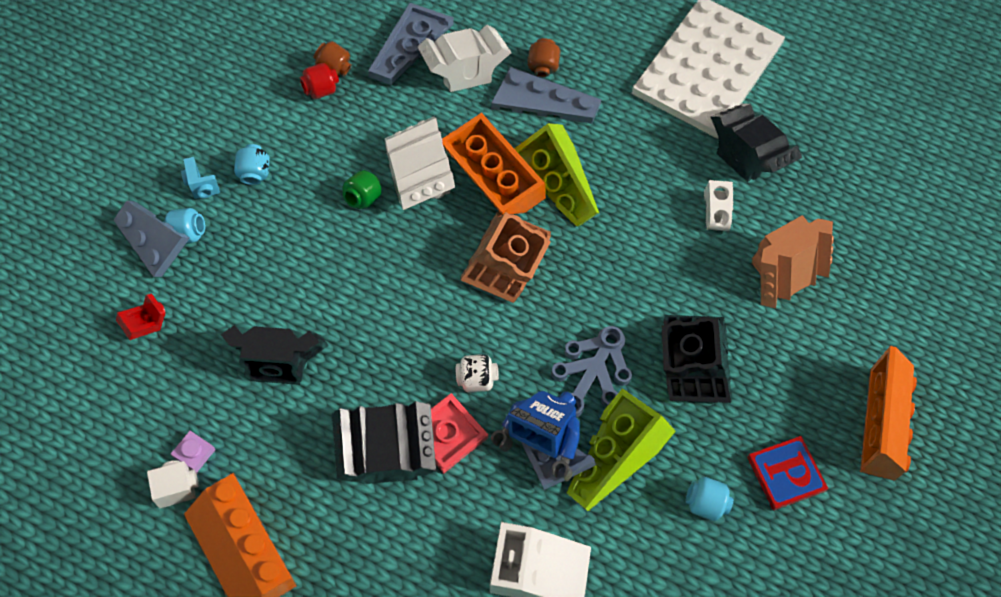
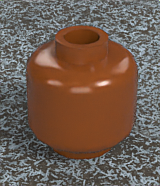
M538 39L529 48L528 68L539 77H548L549 74L556 72L559 68L560 48L551 39Z
M333 41L327 44L323 42L313 56L315 65L325 63L330 69L334 68L338 76L342 75L344 77L352 66L349 63L350 53Z

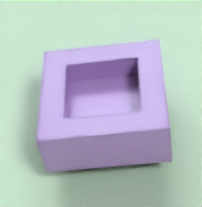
M189 431L172 451L171 455L177 461H184L190 470L194 469L197 473L213 454L215 448L192 431Z

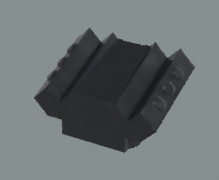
M739 104L710 116L719 137L716 154L746 182L759 178L762 172L773 173L802 158L798 145H789L786 134L763 114H754L751 104Z
M665 315L664 325H662L663 364L670 401L732 402L728 343L726 338L727 329L724 317Z
M233 325L221 334L231 347H236V350L241 351L239 364L245 368L244 376L250 381L300 385L307 361L329 346L320 334L310 330L303 335L301 332L292 329L258 326L247 329Z
M415 401L410 405L394 403L393 405L371 408L359 406L353 411L339 408L332 413L337 479L346 481L364 480L366 484L418 480V476L428 475L436 471L431 404Z

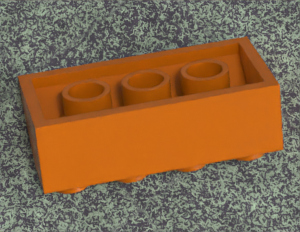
M480 113L442 139L443 147L502 215L505 212L509 214L525 213L546 199L545 182L483 113Z
M890 346L870 369L860 472L895 481L909 470L911 457L907 455V451L913 436V430L909 426L910 419L915 410V404L911 400L912 393L916 388L917 378L913 377L914 365L894 346Z
M234 473L206 488L184 513L227 597H280L297 586Z

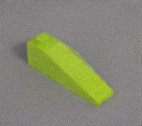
M548 123L514 148L545 182V195L577 227L599 213L576 149L562 124Z
M623 388L603 411L600 418L602 424L597 435H592L589 442L591 448L588 454L594 458L596 465L575 475L567 491V494L587 511L657 455L676 432L662 415Z

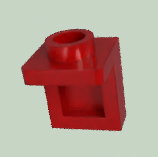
M151 293L145 296L143 305L118 312L116 321L128 339L132 340L160 331L165 317V309L162 303L158 302Z

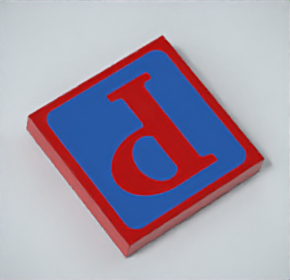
M802 436L751 453L747 457L773 511L828 490Z

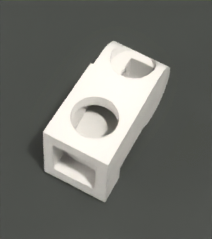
M709 180L704 190L707 230L729 231L733 211V182ZM717 188H722V189H724L725 191H719V190H715V189H717Z

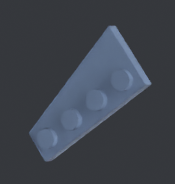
M410 2L368 70L369 77L392 85L421 56L418 46L426 38L435 42L454 24V17Z
M510 67L491 103V109L500 110V107L512 109V112L522 113L523 111L536 112L537 116L542 117L557 115L563 120L592 124L601 106L602 99Z

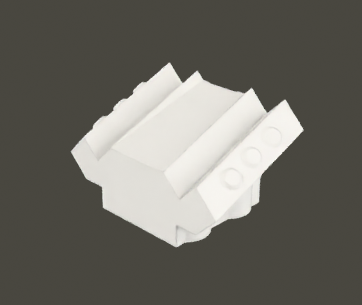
M488 25L479 32L469 28L442 34L435 42L426 38L418 46L430 71L444 77V84L449 88L450 92L491 83L494 68L511 54V51L496 29Z
M433 116L425 121L422 120L418 124L409 126L405 130L398 131L384 139L399 204H401L403 210L430 198L439 199L445 194H449L450 190L455 188L453 173L450 171L449 160L445 154L436 117Z

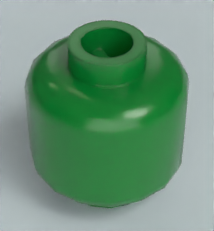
M359 170L348 178L342 186L345 202L357 209L369 207L382 193L378 177L366 170Z

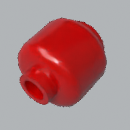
M319 63L303 70L300 83L305 95H310L316 100L332 95L336 91V83H339V78L334 68L330 69L327 64Z

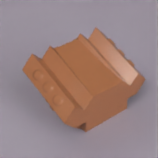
M498 211L490 222L489 228L484 233L476 252L469 260L467 268L462 273L461 281L514 303L522 293L527 282L532 279L551 242L549 241L551 232L526 222L516 215H510L507 212L502 215Z
M802 215L764 237L758 245L757 253L752 257V264L761 276V305L776 308L777 298L791 300V296L809 285L816 286L817 275L829 278L830 264H832L831 254L833 253L832 244L834 241V236L832 235L833 221L818 218L809 223Z

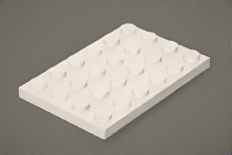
M698 0L634 85L632 94L718 139L710 116L742 104L783 44L785 37L711 0Z

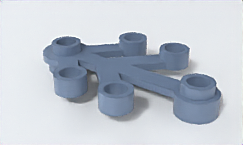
M615 326L603 328L596 338L579 342L571 340L565 346L564 353L569 359L579 358L581 352L599 349L595 357L569 363L558 362L552 367L551 376L558 382L566 380L568 375L586 371L575 391L571 393L576 400L574 405L577 409L576 418L582 414L584 408L583 399L596 376L603 393L601 403L605 408L610 404L605 397L610 395L615 398L618 394L613 388L605 365L609 354L616 369L614 374L616 384L625 386L631 380L632 372L627 368L621 352L625 344V336ZM611 338L615 343H608L606 339ZM570 347L577 348L578 352L572 353L568 349ZM562 369L565 374L558 375L555 370ZM624 373L628 378L621 379L618 374Z

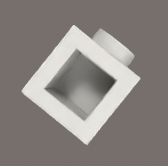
M170 461L163 464L161 468L147 471L152 500L159 508L196 499L194 488L199 487L197 474L194 469L190 470L184 461Z

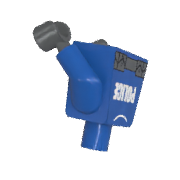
M539 391L531 398L515 402L502 423L503 429L497 430L492 434V443L496 446L500 444V449L507 452L513 445L511 438L513 437L555 459L560 455L561 459L552 465V473L557 478L558 471L561 468H566L564 480L569 481L573 472L568 464L570 459H574L580 438V422L576 418V407L574 406L576 400L574 396L566 391L562 392L558 397L545 391Z

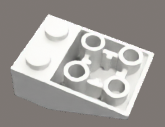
M501 522L490 593L509 597H584L591 547L535 528Z

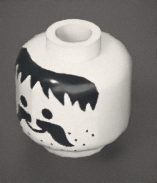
M487 354L467 355L461 359L460 363L456 364L457 384L462 386L468 393L490 391L493 387V382L499 379L497 363H492L491 358Z

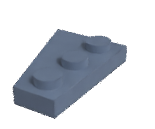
M126 201L114 218V222L153 277H162L190 238L184 233L175 231L174 227L169 223L157 219L155 214L135 201Z

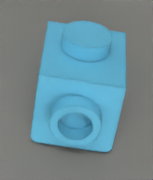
M195 158L183 159L185 170L181 171L182 179L185 186L189 185L194 199L208 198L220 193L215 175L201 177Z

